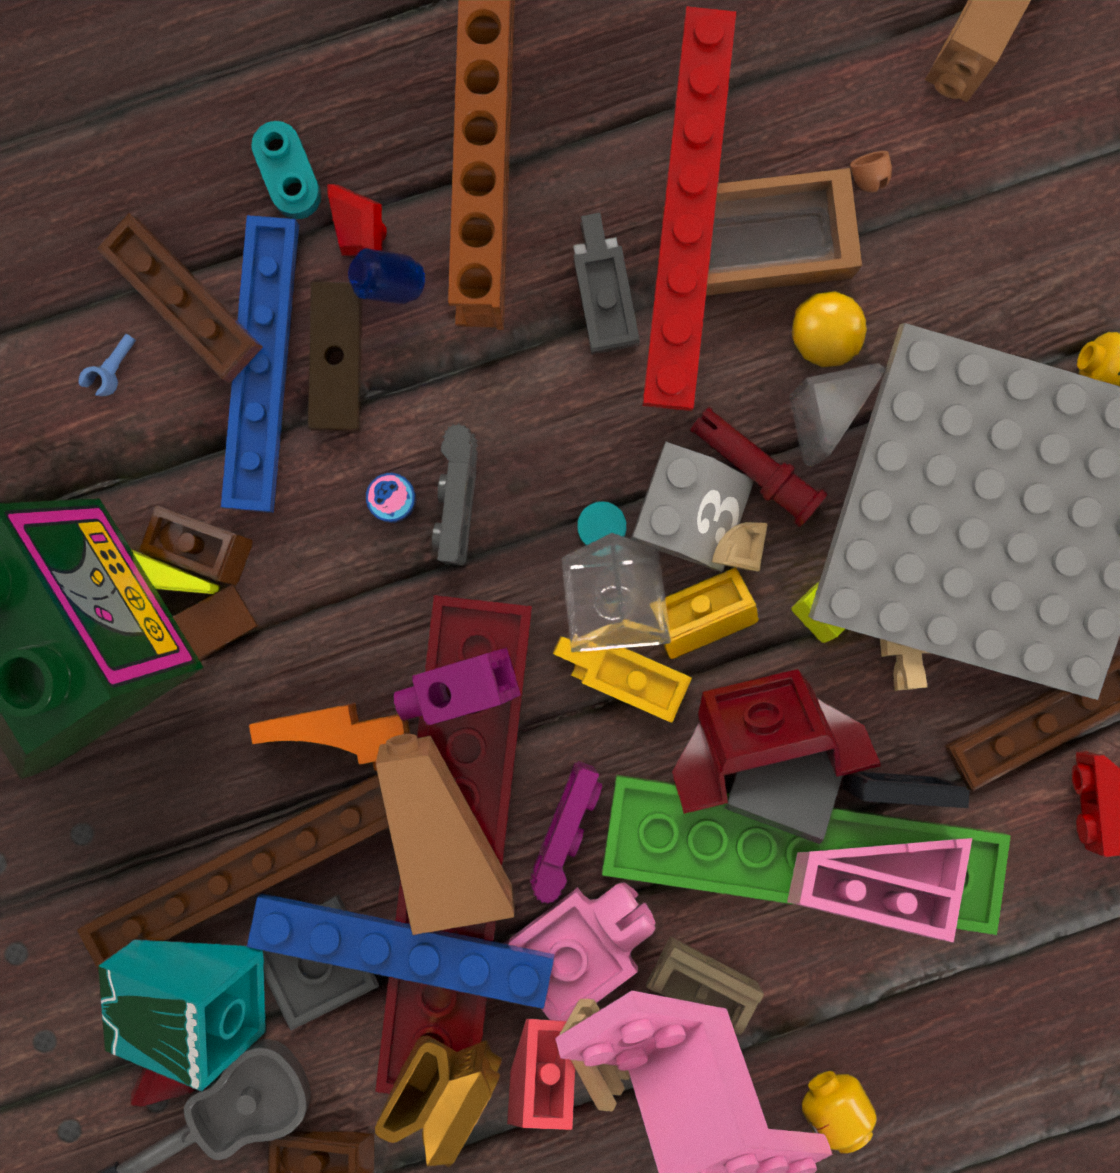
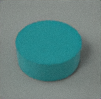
M609 502L592 503L579 516L577 524L578 535L583 544L592 550H611L622 541L626 533L624 514L617 506Z

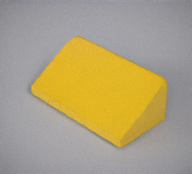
M732 568L647 605L670 659L677 658L754 625L759 620L756 603L737 568Z

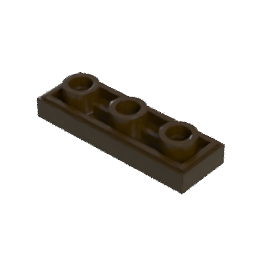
M311 282L308 429L311 431H360L362 285L360 282ZM334 352H343L344 358L339 364L331 365L329 363L330 356Z

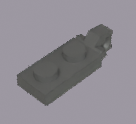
M600 213L581 216L582 222H580L584 243L573 245V262L591 355L639 346L640 339L622 246H618L617 237L605 239Z

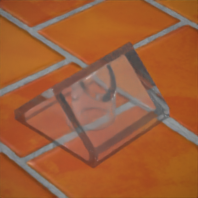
M877 363L808 377L790 394L789 397L801 454L805 464L813 467L832 453L886 371V368Z
M610 533L562 557L571 652L670 644V629L658 549Z

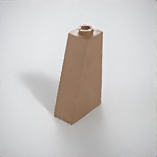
M402 734L390 738L386 744H381L376 759V768L412 935L514 918L512 884L431 736L417 738L415 734Z

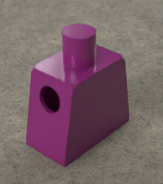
M503 648L413 675L412 681L414 686L394 692V704L402 721L423 715L424 721L428 726L501 705L521 694L508 650ZM446 685L451 692V698L446 692Z

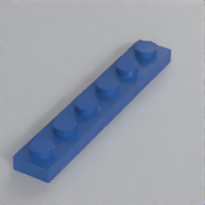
M247 215L237 321L263 348L232 380L221 508L274 513L299 224L296 219Z
M263 893L256 900L247 947L541 1009H544L554 961V954L441 930L412 935L411 926L407 923Z

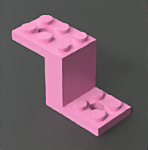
M630 991L555 1038L560 1058L584 1061L586 1066L615 1065L621 1071H629L659 1173H815L817 1171L815 1163L833 1155L824 1134L768 1129L728 1011L725 1008Z

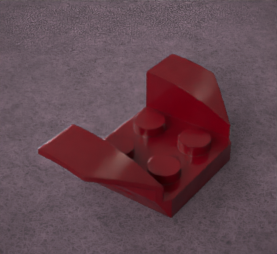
M799 669L704 691L698 711L699 724L675 765L672 775L683 813L685 814L727 804L728 799L724 775L823 751H826L836 777L881 767V763L865 726L819 700Z

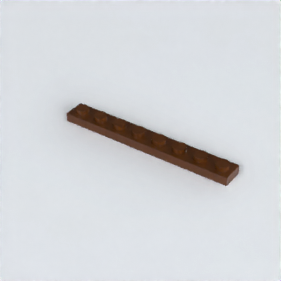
M378 774L81 925L76 930L97 969L100 964L133 940L165 941L388 828L389 824Z

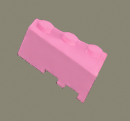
M972 838L797 852L787 902L932 939L954 942Z

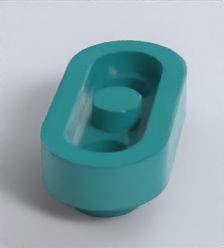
M271 121L263 124L255 132L251 146L270 197L277 209L286 217L291 219L306 218L312 215L319 207L321 189L303 144L296 131L287 123ZM272 140H283V146L279 150H268L269 143ZM299 183L302 185L301 191L297 195L289 196L286 194L287 187L290 184Z

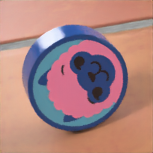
M381 474L372 480L367 488V506L375 517L384 522L397 523L403 521L411 515L416 506L417 498L414 487L405 477L399 474Z

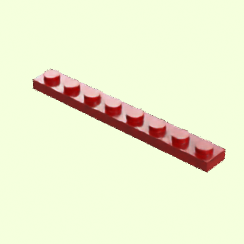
M686 7L642 406L692 411L694 409L736 11Z

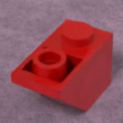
M1088 751L1076 752L1077 764L1072 768V783L1076 793L1080 794L1082 814H1079L1076 820L1079 839L1085 844V849L1103 857L1120 856V768L1105 755Z

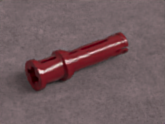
M710 406L690 429V432L699 436L761 486L760 493L763 494L762 498L766 501L773 499L795 517L794 523L798 527H801L828 495L823 489L816 491L794 473L795 467L790 463L786 464L784 462L782 465L777 463L716 414Z

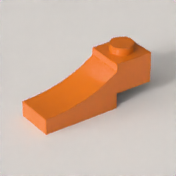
M355 703L249 724L252 744L273 741H305L326 744L356 754L359 765L372 762L374 771H377L376 759L379 746L386 744L387 740L392 737L410 734L408 720L402 721L398 714L359 722Z

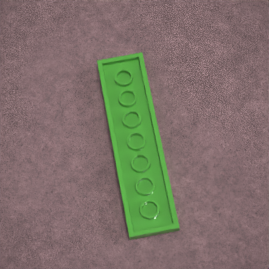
M616 775L602 866L603 876L788 903L797 852L972 838L956 929L997 935L1011 837L1006 833L833 807L824 840L817 844L724 809L725 804L684 814L675 783Z

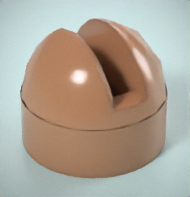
M888 151L869 153L850 163L853 179L863 191L873 193L878 191L879 187L884 188L889 184L892 177V164Z

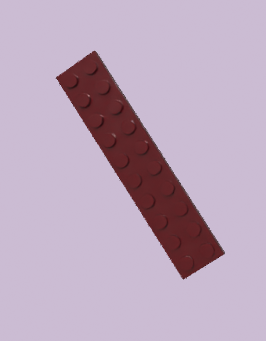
M434 595L425 672L507 648L521 694L501 705L428 726L424 721L423 715L419 716L417 738L431 736L496 857L501 866H503L532 606ZM446 685V692L451 698V692ZM400 880L395 921L410 924ZM496 921L441 931L494 942ZM389 977L375 1092L390 1094L402 1066L417 1040L422 1036H430L456 1052L482 1042L487 997Z

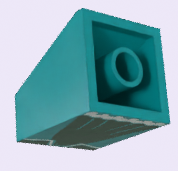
M133 940L98 966L105 1051L199 1091H203L266 1032L263 950L241 945Z

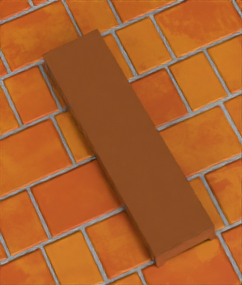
M458 0L448 305L456 306V326L496 327L497 330H504L515 0Z

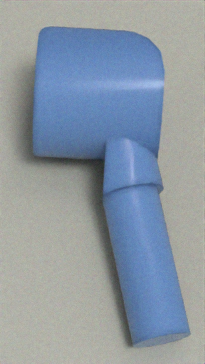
M125 334L101 367H87L80 373L79 385L81 387H89L99 374L102 378V385L97 390L95 396L113 394L118 386L115 372L136 340Z

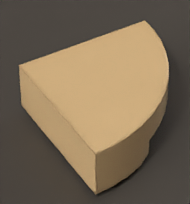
M745 522L732 527L719 541L712 562L747 571L759 572L767 523Z

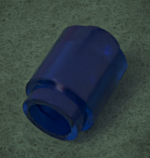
M365 248L352 260L348 270L349 282L357 297L366 300L405 304L416 300L421 295L425 285V273L422 265L414 261L411 256Z

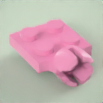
M625 882L615 885L598 899L591 900L584 896L577 887L503 943L554 954L545 1006L542 1009L549 1020L567 1021L579 999H594L597 1003L638 972V966L633 961L631 952L633 948L654 933L655 920L646 903L643 902L638 906L635 898L639 894Z

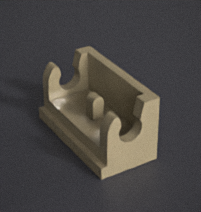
M671 936L646 983V988L668 998L727 1009L735 1034L739 1036L745 1030L758 1003L761 1002L764 996L757 981Z

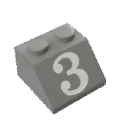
M665 442L630 541L723 572L725 565L712 562L715 549L724 534L740 523L754 481L712 457Z

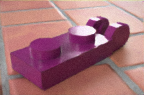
M580 761L575 762L534 864V873L531 874L530 883H532L531 888L534 890L533 894L537 900H541V903H554V900L558 899V896L561 895L560 890L564 889L567 882L562 869L567 855L571 857L576 855L584 833V829L579 828V824L585 809L592 811L601 793L602 783L597 782L599 773L593 766Z

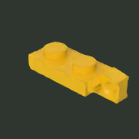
M588 635L584 646L560 636L553 652L554 655L576 664L571 676L582 680L581 683L671 723L692 679L685 674L604 638L598 639L591 635Z

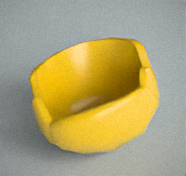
M836 291L815 293L797 307L792 326V339L805 360L820 367L841 366L859 354L864 344L867 326L863 310L853 298Z

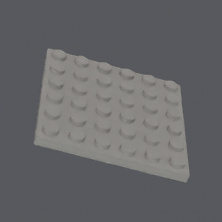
M907 323L900 324L809 617L816 621L1098 700L1120 636V386Z

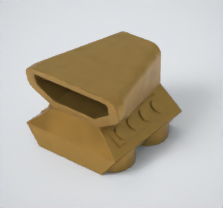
M430 1036L420 1037L402 1066L375 1126L376 1135L385 1141L395 1143L423 1128L422 1140L425 1147L427 1166L445 1165L450 1167L455 1162L492 1096L499 1080L500 1074L497 1071L502 1058L491 1051L487 1040L456 1052Z

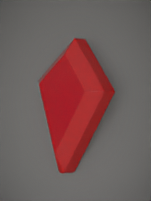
M328 184L327 193L341 255H382V241L387 236V228L382 222V204L340 185Z

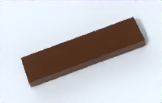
M128 213L97 248L223 380L231 383L263 348L150 230L132 214Z
M1120 655L1112 657L1098 700L1053 688L946 745L945 748L967 789L974 791L1119 714Z

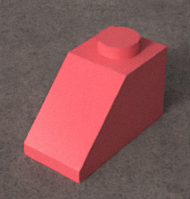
M526 1019L510 1071L507 1124L521 1128L572 1130L575 1067L570 1059L560 1058L555 1039L559 1036L567 1021Z

